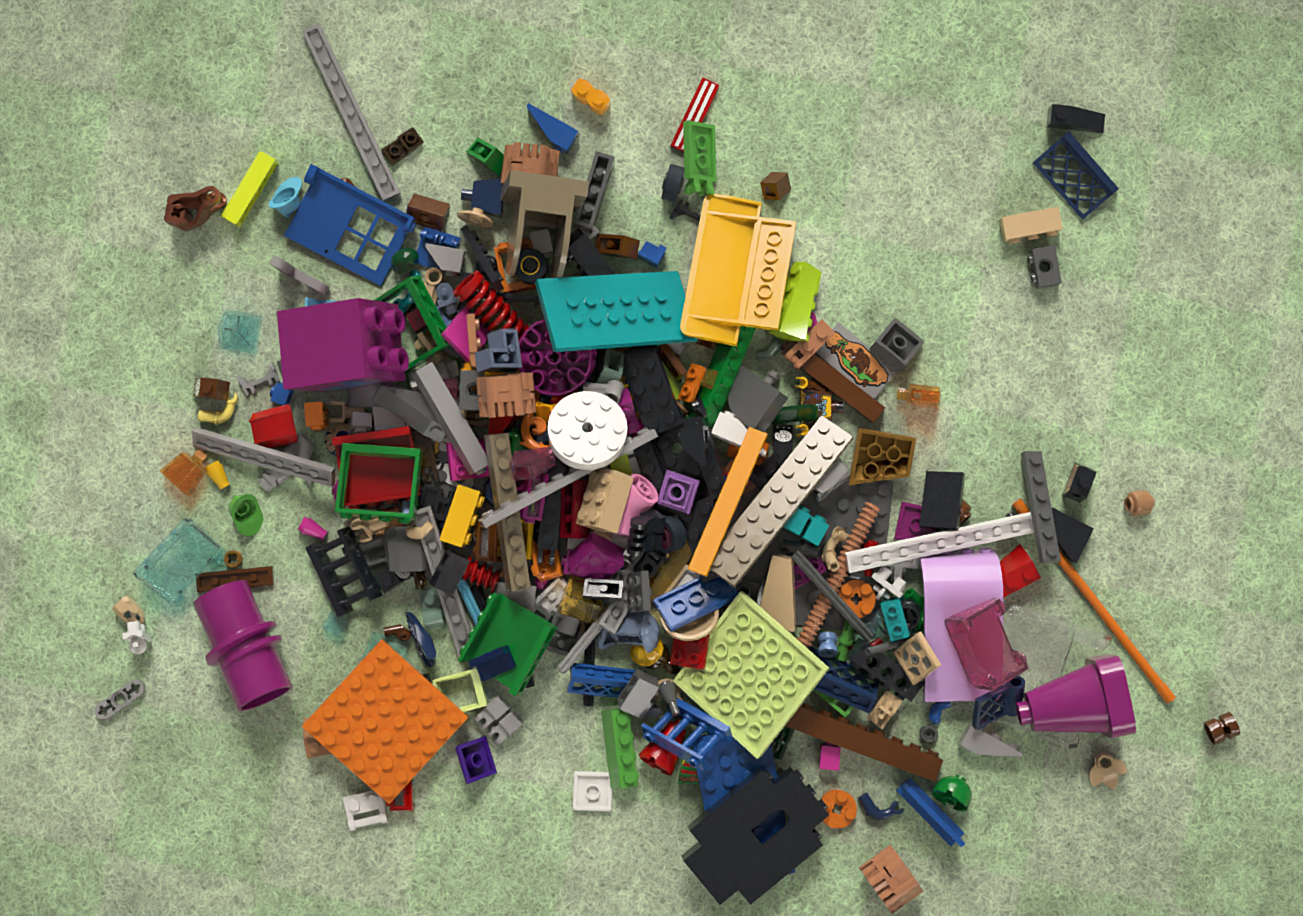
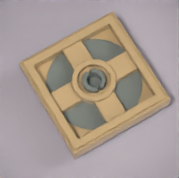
M922 632L916 633L893 651L913 685L919 683L941 666Z

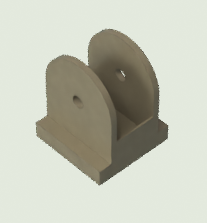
M515 170L510 171L502 185L500 201L512 203L506 258L507 275L514 276L516 272L523 227L526 225L555 230L552 278L563 277L569 249L572 215L587 198L589 181Z

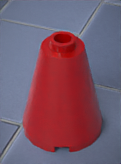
M670 721L660 733L667 736L680 721ZM686 729L674 741L683 744ZM649 742L638 755L646 764L654 769L661 770V773L668 776L673 774L678 756L653 742Z

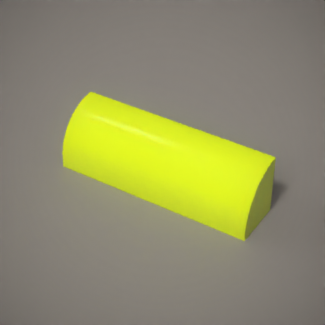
M259 151L222 212L221 217L241 227L279 162Z

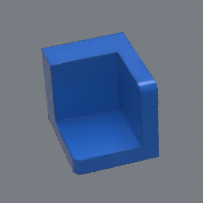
M646 241L642 249L639 250L637 258L657 268L667 248L661 244L657 247Z

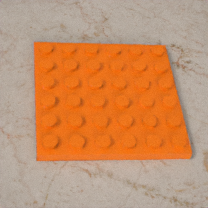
M381 639L307 719L302 727L382 799L390 804L466 721L468 715L388 643Z

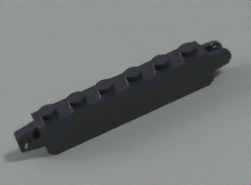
M556 455L548 457L552 462V465L547 463L546 467L548 471L546 474H549L548 483L553 481V476L559 473L564 475L567 472V465L557 458ZM561 488L545 496L542 521H540L537 564L542 565L543 550H551L549 565L554 566L555 552L558 549L560 533Z

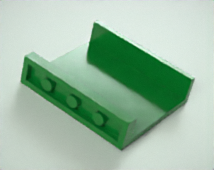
M493 593L486 601L487 606L485 610L479 614L476 627L469 632L467 644L463 645L460 649L458 661H467L510 688V694L514 696L522 695L558 627L503 593Z

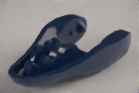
M405 612L407 623H409L408 628L416 642V648L421 660L426 667H433L436 662V649L431 636L413 613Z

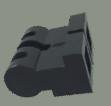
M652 508L640 513V516L632 517L630 520L631 528L629 529L630 536L628 537L627 553L632 556H641L644 552L652 549L655 551L661 550L664 536L662 532H664L666 516Z

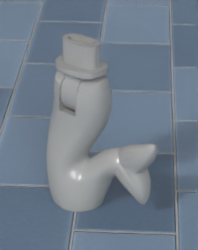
M300 433L297 435L298 442L286 445L280 450V452L310 460V456L316 446L307 436ZM266 468L265 472L262 473L263 477L258 483L266 491L270 492L274 487L277 488L278 484L285 482L290 475ZM305 480L308 486L312 484V481Z

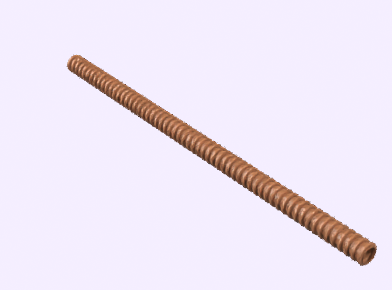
M869 502L864 503L865 507L861 509L862 513H859L860 517L856 519L857 523L853 525L854 529H851L852 533L848 535L849 539L845 541L846 545H843L842 548L844 549L840 551L841 555L837 557L840 564L839 569L832 571V573L830 572V577L826 579L836 593H839L840 590L838 589L842 587L841 583L845 581L844 577L848 576L846 574L845 552L861 549L860 545L864 544L863 539L867 538L865 536L866 533L870 532L869 528H872L871 524L875 522L874 518L878 516L877 512H880L879 507ZM823 593L818 594L819 599L815 600L817 603L813 605L814 609L810 610L811 615L807 616L808 621L804 622L806 625L805 627L802 626L803 631L799 632L800 637L796 638L808 650L809 647H812V641H815L814 637L818 635L817 631L821 629L820 625H823V619H826L825 615L829 613L828 609H831V602Z

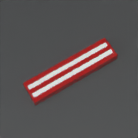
M702 77L670 147L684 153L683 122L690 120L703 123L720 85Z

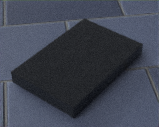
M926 471L920 528L959 530L965 480L964 472Z

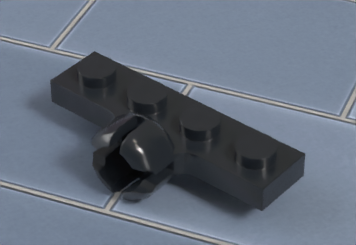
M467 225L462 227L461 231L478 258L475 267L476 271L478 270L485 279H490L497 292H500L504 289L501 283L504 279L498 270L496 259L493 256L485 255L488 252L482 243H477L480 239L475 230L470 231Z

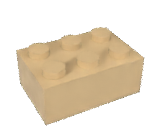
M599 468L592 471L589 475V482L583 495V502L578 512L576 524L596 531L617 534L634 477L610 469Z

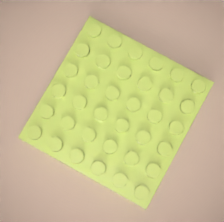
M741 591L720 617L712 632H710L705 668L683 667L673 682L711 717L730 726L732 736L758 759L829 670V667L748 595Z

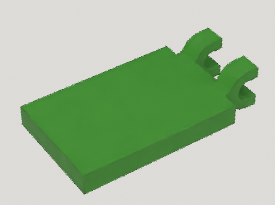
M690 120L684 121L685 179H689L685 186V194L697 192L698 196L713 195V183L716 182L715 125Z

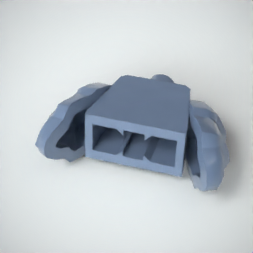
M628 610L615 634H611L603 628L600 630L597 646L600 649H605L609 646H615L617 643L642 645L645 651L650 653L657 647L660 627L657 620L648 611L629 613Z

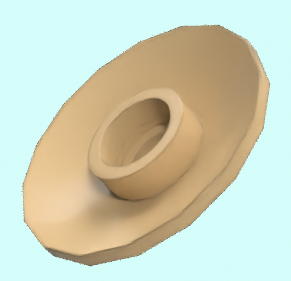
M473 208V210H463L457 213V217L470 225L482 228L494 227V222L483 214L484 211L482 209Z

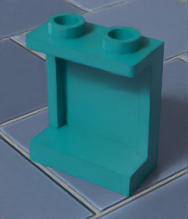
M904 595L900 598H891L881 603L891 641L907 638L910 634L914 633V630H908L901 605V600L905 599Z

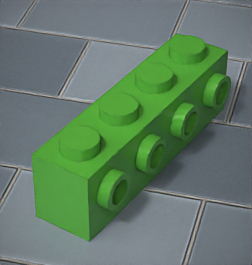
M619 708L603 710L601 714L610 787L623 789L638 786L639 775L635 765L636 753L633 749L634 735L630 725L631 714Z

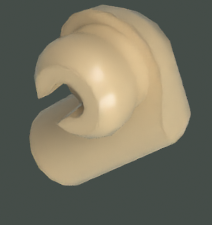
M427 521L422 527L409 525L406 528V535L411 539L421 540L435 527L430 521Z

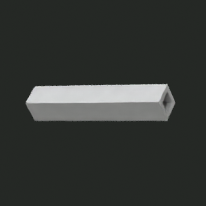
M431 362L412 373L413 379L469 475L476 473L478 476L487 471V455L434 364Z

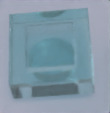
M331 611L322 628L340 637L349 620L343 616L337 617L336 613Z

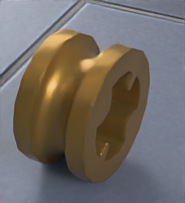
M235 550L228 551L224 556L225 564L232 568L238 567L243 561L242 554ZM231 554L232 556H234L235 554L237 555L236 564L235 562H232V564L229 562L231 560L229 557Z

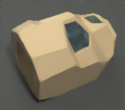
M130 596L123 597L112 608L125 623L139 621L140 624H143L145 622L142 608Z

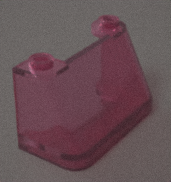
M1000 598L989 599L951 615L944 621L965 674L971 685L978 689L994 691L1029 669L1026 656L1022 652L1012 649L999 617L1004 615L1005 609Z

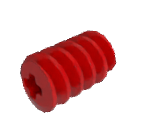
M469 556L467 559L470 562L463 574V580L470 577L471 584L477 580V587L484 583V590L491 587V593H493L500 579V570L498 569L493 573V566L486 570V563L478 566L479 561L471 563L472 557Z

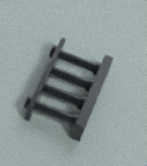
M350 526L337 530L339 537L325 545L320 541L305 547L337 617L352 612L351 604L365 597H368L369 601L383 596L380 586L376 583L356 540L355 533ZM343 544L347 555L331 563L327 552ZM352 562L356 572L339 580L335 569ZM359 579L364 590L347 597L343 587Z

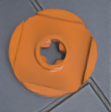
M850 580L842 585L837 594L859 618L865 617L872 612L876 596L869 584L862 580ZM855 593H858V597H861V601H858L857 605H854V601H851V597H854Z
M832 789L822 795L821 799L828 806L826 811L829 816L823 820L826 825L831 828H844L852 823L857 814V805L854 798L848 792ZM836 803L838 806L842 805L843 807L840 814L832 812Z

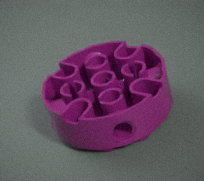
M545 319L535 322L530 326L519 341L522 368H519L520 373H533L534 388L542 394L559 396L575 391L590 379L596 367V349L554 352ZM554 354H559V358L554 357Z

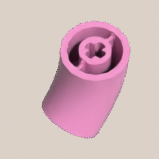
M640 474L631 475L634 477L618 532L615 535L628 538L630 536L631 518L640 516V513L650 510L659 499L652 483Z

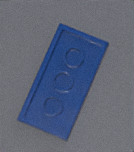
M700 576L653 599V603L669 630L673 632L731 603L738 595V591L720 577L703 583Z

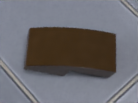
M414 127L397 136L395 141L382 148L381 152L390 165L394 166L419 148L424 141Z

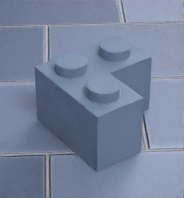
M500 329L487 334L489 348L475 353L477 372H510L522 368L517 329Z

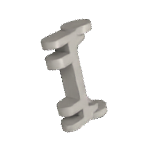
M273 361L269 362V370L265 377L250 381L245 380L240 375L237 376L238 382L247 397L250 396L247 388H250L252 393L255 394L257 391L254 385L268 380L271 387L274 386L273 377H275L277 383H281Z

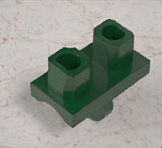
M784 726L771 743L773 757L782 760L794 729Z

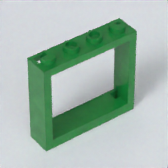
M420 275L408 277L374 300L388 303L406 290H409L437 344L436 347L410 362L408 369L404 371L405 374L451 346L441 336L447 327Z
M343 443L335 513L340 515L342 519H352V516L359 517L360 520L371 521V518H379L381 522H390L392 519L398 520L399 523L410 524V521H416L423 455L421 449ZM351 455L415 460L409 513L345 509Z

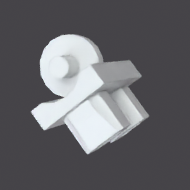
M883 566L877 573L872 575L873 579L884 586L881 588L876 584L873 587L878 592L875 598L879 600L883 596L888 600L891 595L886 592V589L900 598L906 582L898 577L893 585H891L886 580L892 571Z
M139 621L128 622V632L123 633V639L130 642L129 648L132 653L142 654L147 648L146 641H152L151 635L146 633V625L140 624Z

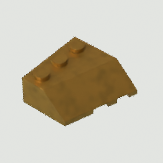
M858 427L850 468L849 485L909 477L916 438Z

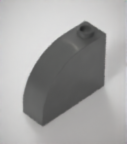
M742 365L728 394L730 409L736 415L735 417L746 425L745 428L748 430L751 427L764 433L788 399L783 393Z

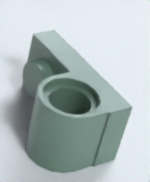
M437 589L419 591L425 628L430 629L446 625Z

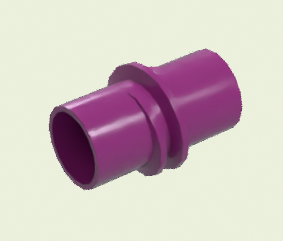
M240 580L224 584L201 595L193 602L196 614L208 639V645L212 649L205 656L207 665L220 667L238 711H246L264 705L292 689V683L276 649V646L282 642L281 635H270L277 626L276 622L264 621L247 581Z

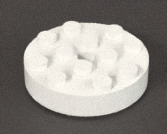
M590 391L571 394L562 399L550 414L548 421V441L557 458L570 467L580 470H595L605 467L620 455L625 446L627 435L625 415L616 402L603 394ZM590 425L592 432L585 433L583 430L588 429Z

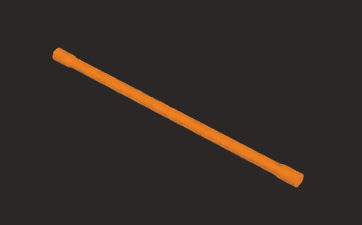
M1021 498L1012 504V507L1018 514L1031 512ZM1059 549L1061 561L1058 564L1154 685L1156 691L1166 704L1173 701L1176 696L1166 683L1160 679Z

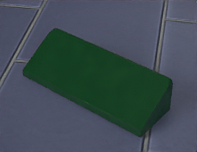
M805 404L782 407L771 424L818 420V406Z

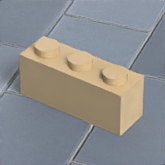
M1059 207L1005 216L999 220L1003 242L1009 241V244L1019 243L1020 239L1027 238L1028 241L1037 240L1041 235H1046L1047 238L1054 237L1063 229Z

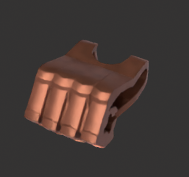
M207 186L193 193L171 194L167 198L164 221L168 225L183 231L195 229L203 225L213 213L224 208L227 204V198L214 186ZM187 209L198 210L195 219Z

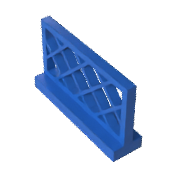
M911 777L906 779L896 789L950 846L956 842L962 848L966 844L960 838L964 832Z

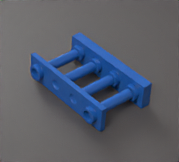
M677 698V706L680 711L678 716L682 720L667 736L659 731L673 717L669 706L665 715L652 728L644 723L641 725L643 737L648 742L659 745L687 761L693 768H699L702 771L706 770L703 757L718 741H724L729 744L733 740L730 726ZM688 724L697 726L683 744L674 741ZM703 732L713 735L697 753L689 749Z

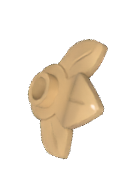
M1098 753L1094 759V766L1089 771L1090 783L1092 786H1097L1102 782L1107 787L1116 789L1118 775L1127 773V768L1123 761L1113 759L1109 753ZM1103 758L1107 760L1105 765H1101L1100 762Z

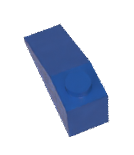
M528 103L526 106L528 112L550 144L553 145L552 149L560 151V154L563 152L568 154L579 135L578 130Z

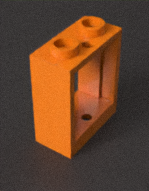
M523 238L520 250L533 249L532 240L528 241V238ZM508 242L499 243L498 247H494L498 270L504 279L501 281L504 287L503 293H516L536 289L535 284L529 285L521 281L507 284L501 254L507 253Z

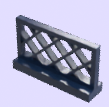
M1069 131L1033 162L1082 220L1119 189ZM1062 143L1067 148L1066 156H1055L1056 147ZM1051 151H1053V156H1050L1048 154ZM1043 158H1052V168L1043 169L1039 162ZM1055 158L1066 159L1065 170L1054 169ZM1068 159H1075L1079 162V171L1068 170ZM1065 172L1064 183H1056L1053 180V173ZM1067 173H1078V184H1066ZM1081 173L1089 174L1092 177L1091 185H1080ZM1066 186L1077 187L1076 198H1070L1065 194ZM1080 187L1091 188L1090 199L1079 198ZM1093 188H1102L1106 195L1102 199H1093ZM1090 201L1089 210L1083 214L1078 209V202ZM1092 201H1096L1097 203L1092 206Z
M810 647L809 650L829 667V670L818 682L814 690L869 714L878 697L877 691L880 680L878 678L872 680L864 674L866 670L861 668L858 670L846 661H840L834 657H821L818 654V649ZM830 663L837 665V668H833ZM848 671L853 672L855 675L851 676ZM842 672L845 677L841 678L838 673ZM866 679L874 681V683L869 684ZM856 680H860L863 685L859 686Z

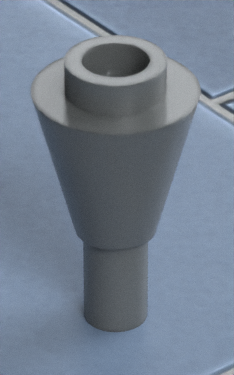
M669 680L663 681L659 684V694L670 707L672 715L678 716L680 711L677 706L675 683Z

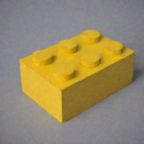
M458 484L439 540L459 547L470 545L473 534L470 533L472 526L476 527L479 516L476 515L478 508H482L485 497H482L483 492Z

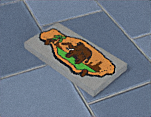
M838 322L832 329L835 334L815 354L872 398H875L896 372H890L886 366L875 357H872L869 347Z

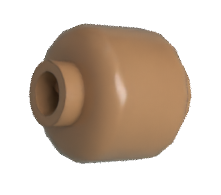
M1146 490L1132 491L1124 499L1125 510L1132 516L1147 515L1151 513L1155 505L1153 496Z

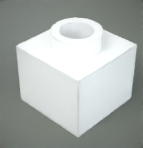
M353 412L350 419V434L371 431L372 413Z

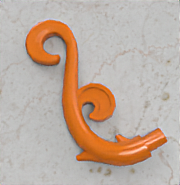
M534 388V391L531 392H535V403L540 402V392ZM534 413L525 414L521 424L523 442H519V444L539 456L551 457L555 455L550 445L546 446L542 442L540 444L537 443L530 434V426L536 427L532 429L533 434H544L547 427L546 422L540 417H533Z

